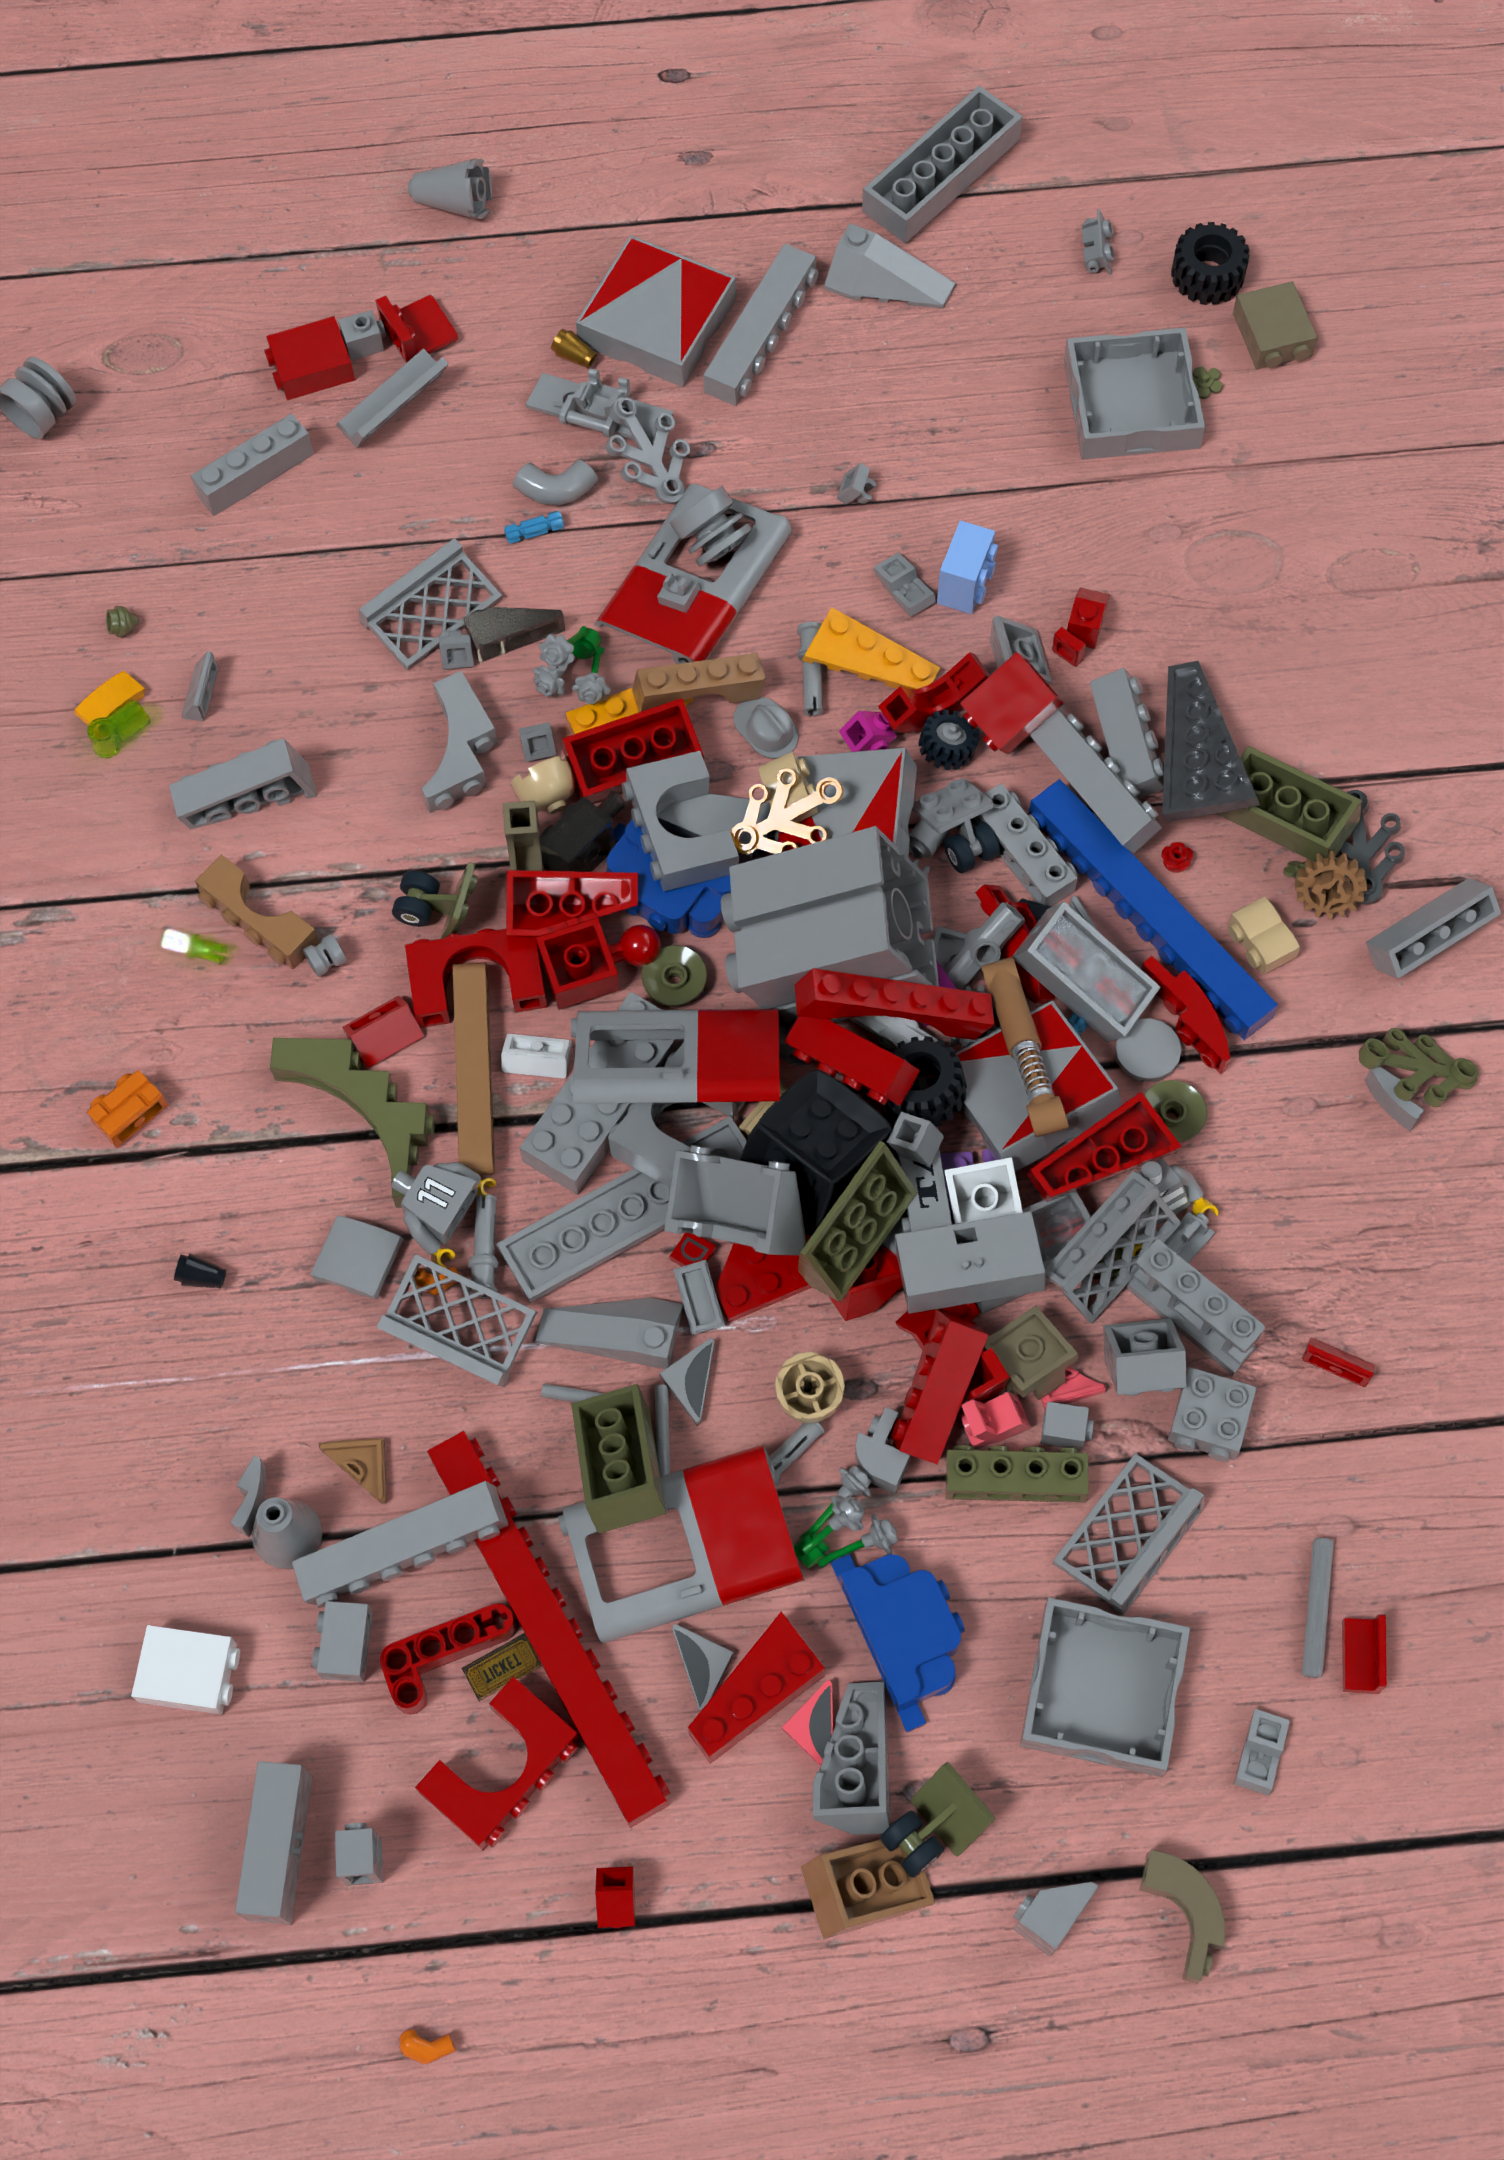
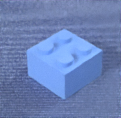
M959 521L940 569L937 604L969 614L973 613L976 603L982 604L987 589L984 585L987 579L991 580L996 567V561L994 560L998 545L994 544V530Z

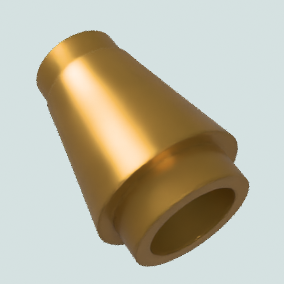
M561 329L551 345V350L556 352L555 355L557 357L584 366L587 369L592 366L597 356V353L592 351L572 330L566 331Z

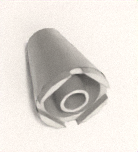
M475 158L418 172L410 179L408 192L418 204L473 219H484L489 212V209H484L486 200H492L490 170L488 167H483L482 163L485 162L483 159Z
M273 1497L262 1502L257 1510L252 1529V1542L255 1551L265 1563L278 1569H293L292 1561L318 1550L322 1542L323 1529L317 1513L308 1504L295 1499Z

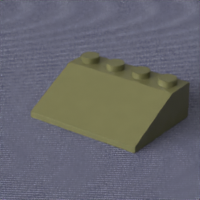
M879 1141L799 1254L797 1270L808 1285L839 1302L842 1301L918 1193L885 1143Z

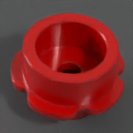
M1173 842L1170 846L1164 847L1161 857L1167 870L1179 873L1190 867L1193 852L1189 847L1186 848L1183 843ZM1179 854L1180 858H1175L1174 855Z

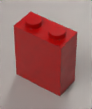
M335 316L266 336L269 345L268 349H264L269 367H276L277 372L272 373L277 390H284L287 400L355 381L352 363Z
M1016 651L960 704L967 711L963 714L965 719L975 729L979 726L986 734L983 737L985 743L994 752L999 749L1009 754L1059 709L1064 702L1027 658Z

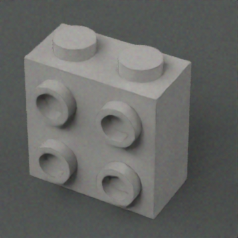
M1189 1367L1186 1372L1187 1387L1181 1388L1167 1441L1174 1442L1175 1447L1184 1451L1193 1452L1197 1449L1207 1452L1210 1458L1217 1461L1228 1462L1229 1459L1235 1461L1241 1449L1257 1387Z

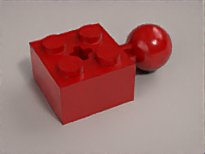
M598 918L536 937L538 953L558 1010L619 991L620 985L618 972L615 967L616 963L626 960L634 966L648 965L657 959L661 950V941L655 930L645 925H635L628 928L621 936L620 942L607 945Z

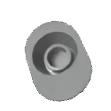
M760 697L757 700L741 702L736 707L733 715L735 727L761 756L777 759L795 749L798 742V730L788 712L771 699Z

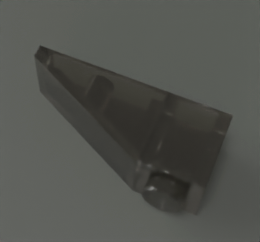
M490 607L485 610H476L469 616L463 617L466 635L471 637L472 648L479 663L543 640L549 634L556 635L565 631L564 617L561 610Z

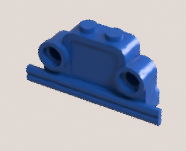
M631 819L627 826L619 822L609 835V839L617 844L607 856L606 872L638 873V904L625 911L631 915L637 914L643 917L658 931L665 930L669 933L677 934L687 927L691 934L699 938H709L717 934L723 920L721 898L724 894L731 893L730 875L663 892L660 881H654L650 869L651 855L650 853L645 854L640 839V836L643 835L641 827L636 828L633 819Z
M850 1554L830 1562L906 1733L924 1726L926 1721L918 1703L932 1696L945 1695L952 1689L956 1674L955 1665L950 1657L958 1651L961 1633L965 1632L959 1614L957 1612L951 1613L946 1601L950 1599L943 1580L936 1581L934 1575L926 1570H918L910 1574V1568L906 1560L894 1554L883 1556L860 1567H855Z

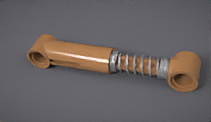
M1013 956L981 966L1009 1055L1016 1060L1020 1078L1025 1087L1029 1105H1026L1035 1137H1041L1069 1128L1059 1096H1055L1052 1086L1049 1084L1050 1079L1046 1077L1047 1071L1044 1070L1043 1058L1039 1056L1041 1041L1022 989Z

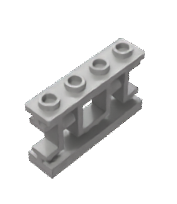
M1155 1240L1137 1260L1136 1266L1139 1270L1133 1275V1279L1129 1282L1126 1289L1163 1319L1172 1318L1177 1331L1233 1376L1255 1351L1256 1347L1253 1344L1259 1339L1265 1329V1325L1162 1241Z

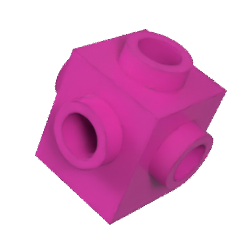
M858 711L839 730L852 752L888 749V745L897 737L881 712Z

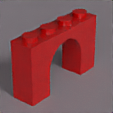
M487 928L479 930L475 934H450L444 939H419L412 944L405 945L414 1015L420 1028L451 1023L446 986L453 972V964H463L475 959L495 962L506 971L509 976L515 1013L547 1008L536 937L506 936V929L494 930Z
M512 1677L489 1705L500 1718L525 1740L527 1762L519 1779L504 1790L482 1792L467 1785L439 1760L415 1787L421 1796L482 1851L488 1845L491 1848L494 1847L506 1833L503 1827L512 1817L518 1819L527 1810L531 1803L528 1798L537 1788L540 1791L546 1788L555 1776L552 1770L561 1760L564 1763L568 1762L579 1748L576 1744L580 1739L578 1733L515 1677Z

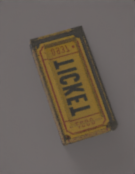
M523 1633L462 1667V1670L478 1701H481L501 1690L512 1677L518 1680L542 1667L528 1638Z

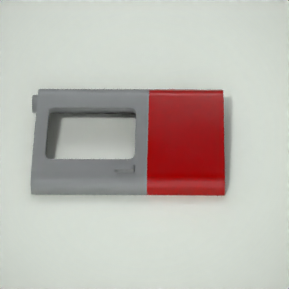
M690 484L595 622V626L599 628L602 625L608 626L672 653L676 664L687 663L683 658L690 662L708 660L792 534L790 522L780 514L774 515L731 498L734 503L727 511L734 514L742 513L744 518L754 521L755 524L720 577L715 582L706 581L666 564L681 541L670 525V522L713 492V490L703 486ZM669 572L699 582L700 590L687 613L664 606L658 602L657 596Z
M778 1009L578 1011L577 1018H571V1037L576 1038L573 1104L780 1101ZM684 1039V1063L680 1067L591 1068L588 1066L590 1040Z
M764 1444L660 1477L666 1511L677 1509L681 1516L696 1572L692 1577L607 1603L602 1599L586 1542L587 1537L597 1533V1530L586 1509L585 1501L563 1507V1515L558 1516L563 1535H569L594 1627L602 1644L805 1581L773 1480V1469Z

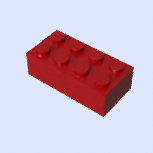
M683 698L562 738V750L572 766L576 778V788L583 806L623 793L622 782H626L627 768L697 751L701 752L704 759V754Z

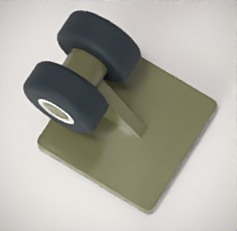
M468 863L456 886L454 895L438 894L440 888L439 881L427 873L421 871L405 872L400 883V889L407 896H401L395 900L392 908L393 916L404 924L421 927L429 923L433 910L447 915L440 939H444L451 933L457 934L469 908V904H466L469 895L473 893L478 876L473 875L475 864Z
M946 1762L910 1800L928 1822V1825L917 1833L923 1822L911 1810L887 1828L881 1835L880 1840L889 1851H894L898 1847L902 1848L907 1855L902 1862V1867L913 1878L923 1872L944 1852V1847L936 1837L927 1839L936 1832L952 1853L958 1857L994 1822L995 1817L952 1765Z

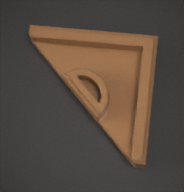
M384 1438L319 1443L320 1450L377 1501L381 1504H387Z

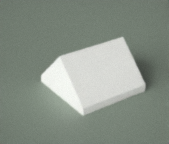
M1012 1157L944 1170L955 1224L1023 1213Z

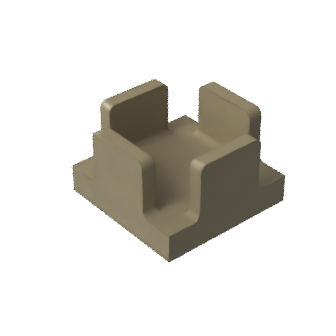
M1037 1305L989 1336L983 1348V1351H986L992 1347L1010 1377L1006 1385L1007 1391L1014 1395L1020 1394L1022 1398L1033 1391L1034 1396L1038 1400L1042 1399L1066 1382L1065 1369L1079 1360L1076 1350Z

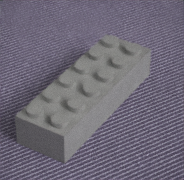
M979 85L863 188L862 212L906 244L1020 141L1023 116Z
M630 991L617 1011L662 1009ZM684 1039L596 1040L589 1049L588 1066L591 1068L664 1067L668 1056L679 1049ZM572 1073L520 1146L523 1162L579 1195L610 1150L608 1140L610 1130L616 1123L620 1124L624 1119L631 1103L573 1104Z

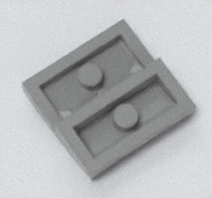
M337 1215L310 1276L316 1281L344 1287L349 1293L377 1299L404 1239L399 1235L376 1226Z

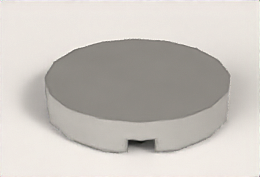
M1145 1018L1137 1019L1126 1036L1117 1039L1115 1057L1123 1073L1133 1080L1159 1082L1170 1076L1176 1069L1182 1050L1179 1037L1170 1026L1159 1020Z

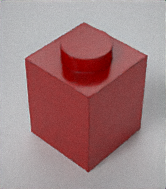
M633 1866L596 1868L595 1895L598 1928L635 1926L636 1902Z

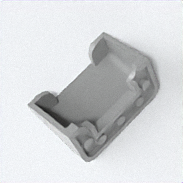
M691 1145L690 1151L676 1150L664 1231L676 1234L692 1233L698 1237L715 1238L753 1247L756 1252L765 1254L799 1256L807 1243L796 1172L789 1170V1163L769 1161V1166L712 1155L710 1154L711 1148Z

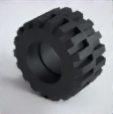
M1208 222V225L1196 224L1195 229L1190 227L1185 230V235L1181 234L1178 244H1176L1171 277H1174L1173 284L1175 287H1179V292L1182 295L1187 294L1188 299L1193 302L1195 299L1200 300L1199 304L1211 302L1213 305L1219 304V300L1226 302L1230 300L1231 295L1235 296L1244 283L1250 255H1248L1249 246L1245 244V238L1242 235L1237 236L1238 231L1236 229L1226 228L1227 225L1223 223L1219 226L1215 225V222ZM1201 261H1212L1219 265L1210 266L1202 263Z
M917 1036L912 1037L909 1043L905 1044L904 1040L897 1043L898 1049L894 1050L891 1048L889 1052L919 1069L920 1072L917 1077L932 1075L939 1079L927 1089L918 1091L909 1089L900 1106L888 1100L886 1103L890 1115H894L896 1121L900 1113L904 1112L931 1121L935 1127L942 1126L940 1121L944 1119L949 1122L954 1118L952 1112H959L962 1109L961 1101H965L967 1096V1083L959 1056H956V1052L951 1046L946 1047L944 1041L938 1039L936 1042H933V1038L925 1036L924 1040H919Z

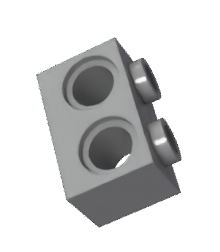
M367 1823L345 1824V1830L335 1831L336 1877L346 1886L383 1883L382 1838L373 1828H367Z

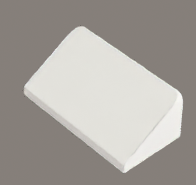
M507 1034L501 1053V1070L505 1073L564 1079L568 1072L572 1040Z

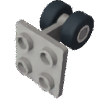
M965 778L954 780L946 787L936 792L925 794L913 803L912 811L937 833L940 834L955 826L957 827L960 834L950 836L944 841L946 855L957 872L964 873L973 869L975 866L974 857L977 855L982 860L989 861L1000 854L999 842L992 828L983 821L972 826L970 819L994 808L993 801Z

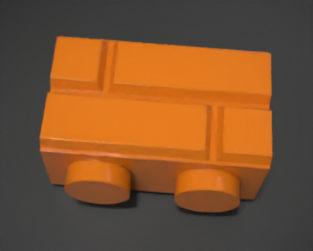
M137 1069L133 1074L127 1073L119 1078L116 1082V1088L110 1093L96 1097L86 1113L93 1124L118 1148L165 1109L168 1104L159 1090Z

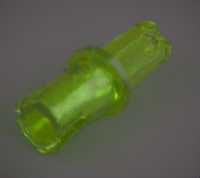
M166 929L161 938V946L163 948L187 954L189 959L198 957L221 965L225 960V956L214 954L213 951L227 953L226 944L202 939L199 934L191 936Z

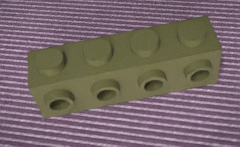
M958 1445L954 1447V1450H947V1500L1085 1503L1089 1494L1088 1453H1079L1077 1448H1061L1058 1452H1044V1448L1026 1447L1023 1451H1009V1448L1005 1446H992L988 1448V1451L974 1450L973 1446Z

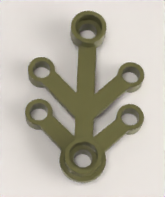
M1391 1028L1383 1038L1384 1043L1378 1039L1370 1038L1366 1040L1359 1050V1061L1368 1069L1387 1065L1415 1071L1409 1078H1402L1394 1087L1395 1095L1403 1101L1411 1100L1418 1088L1433 1076L1446 1079L1439 1085H1431L1425 1092L1424 1100L1432 1107H1440L1447 1099V1095L1455 1088L1471 1089L1477 1082L1478 1069L1471 1061L1465 1058H1458L1454 1061L1428 1035H1420L1413 1044L1407 1039L1403 1031ZM1388 1048L1395 1051L1401 1049L1409 1057L1389 1053ZM1431 1055L1438 1063H1434L1428 1056Z

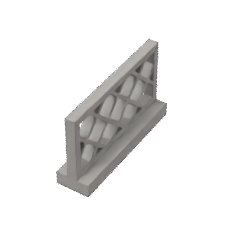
M453 538L359 609V618L361 624L367 630L370 629L408 671L439 647V637H448L449 631L462 630L502 599V595L463 552V546ZM461 563L470 572L469 580L451 579L452 570ZM433 584L447 585L445 598L427 596L428 588ZM450 585L468 587L467 600L449 599ZM472 588L485 589L491 597L484 602L471 601ZM409 602L423 603L422 616L403 614L404 606ZM426 603L445 605L443 618L426 617ZM448 605L466 607V616L460 620L447 619ZM386 619L398 620V634L384 633L378 625ZM403 621L421 623L420 636L402 635ZM424 623L443 625L442 634L436 638L423 637ZM401 641L419 643L418 652L407 659L400 651Z
M1135 1171L1129 1174L1044 1269L1045 1277L1059 1288L1079 1313L1091 1324L1139 1270L1136 1262L1157 1239L1164 1243L1181 1224L1180 1220L1159 1195L1161 1193L1159 1189ZM1150 1205L1149 1212L1143 1213L1146 1210V1208ZM1166 1218V1223L1158 1231H1155L1157 1219ZM1147 1221L1145 1233L1137 1235L1138 1224ZM1127 1231L1126 1237L1120 1238ZM1142 1243L1140 1252L1133 1256L1134 1245ZM1124 1247L1122 1259L1114 1260L1116 1248ZM1104 1256L1103 1263L1097 1264ZM1120 1268L1119 1275L1114 1281L1110 1282L1112 1270ZM1101 1272L1100 1283L1091 1286L1093 1274ZM1082 1281L1081 1288L1075 1289L1077 1285ZM1097 1294L1096 1301L1087 1309L1089 1295Z
M415 1254L386 1315L381 1316L377 1328L489 1382L505 1387L510 1377L508 1373L535 1319L537 1311ZM421 1264L431 1269L435 1283L418 1289L414 1276ZM438 1273L443 1274L448 1278L440 1280ZM453 1281L460 1282L465 1297L448 1303L442 1285ZM411 1284L413 1291L407 1293L409 1286ZM468 1287L479 1292L470 1295ZM437 1288L443 1305L425 1311L420 1294ZM484 1295L491 1297L495 1311L478 1317L472 1300ZM415 1296L420 1314L410 1318L397 1314L402 1301ZM498 1301L508 1305V1307L500 1309ZM467 1302L473 1320L456 1326L450 1308ZM515 1309L527 1314L520 1328L508 1332L502 1314ZM445 1310L450 1328L437 1333L431 1329L427 1316ZM497 1316L503 1334L486 1340L480 1322ZM419 1319H422V1320H423V1323H424V1326H422V1325H420V1324H418V1323H416V1322H414V1321H417V1320H419ZM475 1324L480 1343L466 1347L461 1343L458 1330ZM452 1333L455 1341L445 1337V1335ZM517 1334V1336H516V1338H515V1340H514V1342H513V1344H512V1341H511V1338H510V1337ZM505 1339L509 1352L502 1364L492 1359L488 1345ZM482 1347L485 1355L474 1350Z
M1135 1453L1055 1557L1053 1564L1110 1603L1113 1610L1124 1616L1205 1508L1204 1495L1194 1488L1188 1489ZM1138 1466L1149 1473L1151 1484L1130 1487L1129 1476ZM1154 1477L1162 1483L1155 1484ZM1124 1482H1126L1127 1488L1120 1489ZM1172 1489L1181 1496L1174 1505L1159 1507L1157 1491ZM1152 1491L1155 1508L1135 1510L1132 1494ZM1128 1495L1131 1511L1110 1514L1108 1503L1111 1499ZM1105 1509L1106 1515L1099 1516ZM1168 1513L1162 1520L1161 1514ZM1157 1515L1159 1526L1156 1530L1139 1534L1136 1518ZM1132 1518L1135 1535L1114 1538L1111 1521ZM1108 1522L1110 1538L1089 1541L1088 1530L1092 1524ZM1085 1535L1086 1542L1079 1543V1541ZM1147 1540V1542L1141 1548L1140 1541ZM1136 1542L1138 1553L1134 1559L1118 1561L1116 1545ZM1112 1545L1114 1562L1093 1565L1091 1548ZM1087 1549L1090 1566L1074 1568L1065 1560L1072 1551ZM1127 1567L1121 1575L1120 1568ZM1116 1569L1117 1581L1110 1591L1096 1583L1095 1572ZM1091 1573L1092 1579H1090L1084 1574Z

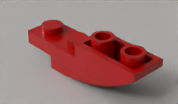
M984 884L975 893L981 901L980 906L988 916H991L1002 902H1007L1026 920L1009 939V944L1001 950L1004 958L1012 957L1035 927L1037 921L1027 903L1011 902L1001 886ZM1015 961L1025 996L1034 1003L1054 1001L1055 995Z
M1153 956L1149 957L1142 963L1141 970L1160 986L1156 994L1163 1000L1166 1009L1171 1014L1179 1016L1175 1028L1179 1039L1185 1045L1192 1046L1200 1054L1201 1060L1207 1067L1215 1068L1220 1074H1223L1230 1060L1228 1042L1217 1013L1207 996L1185 970L1174 977Z

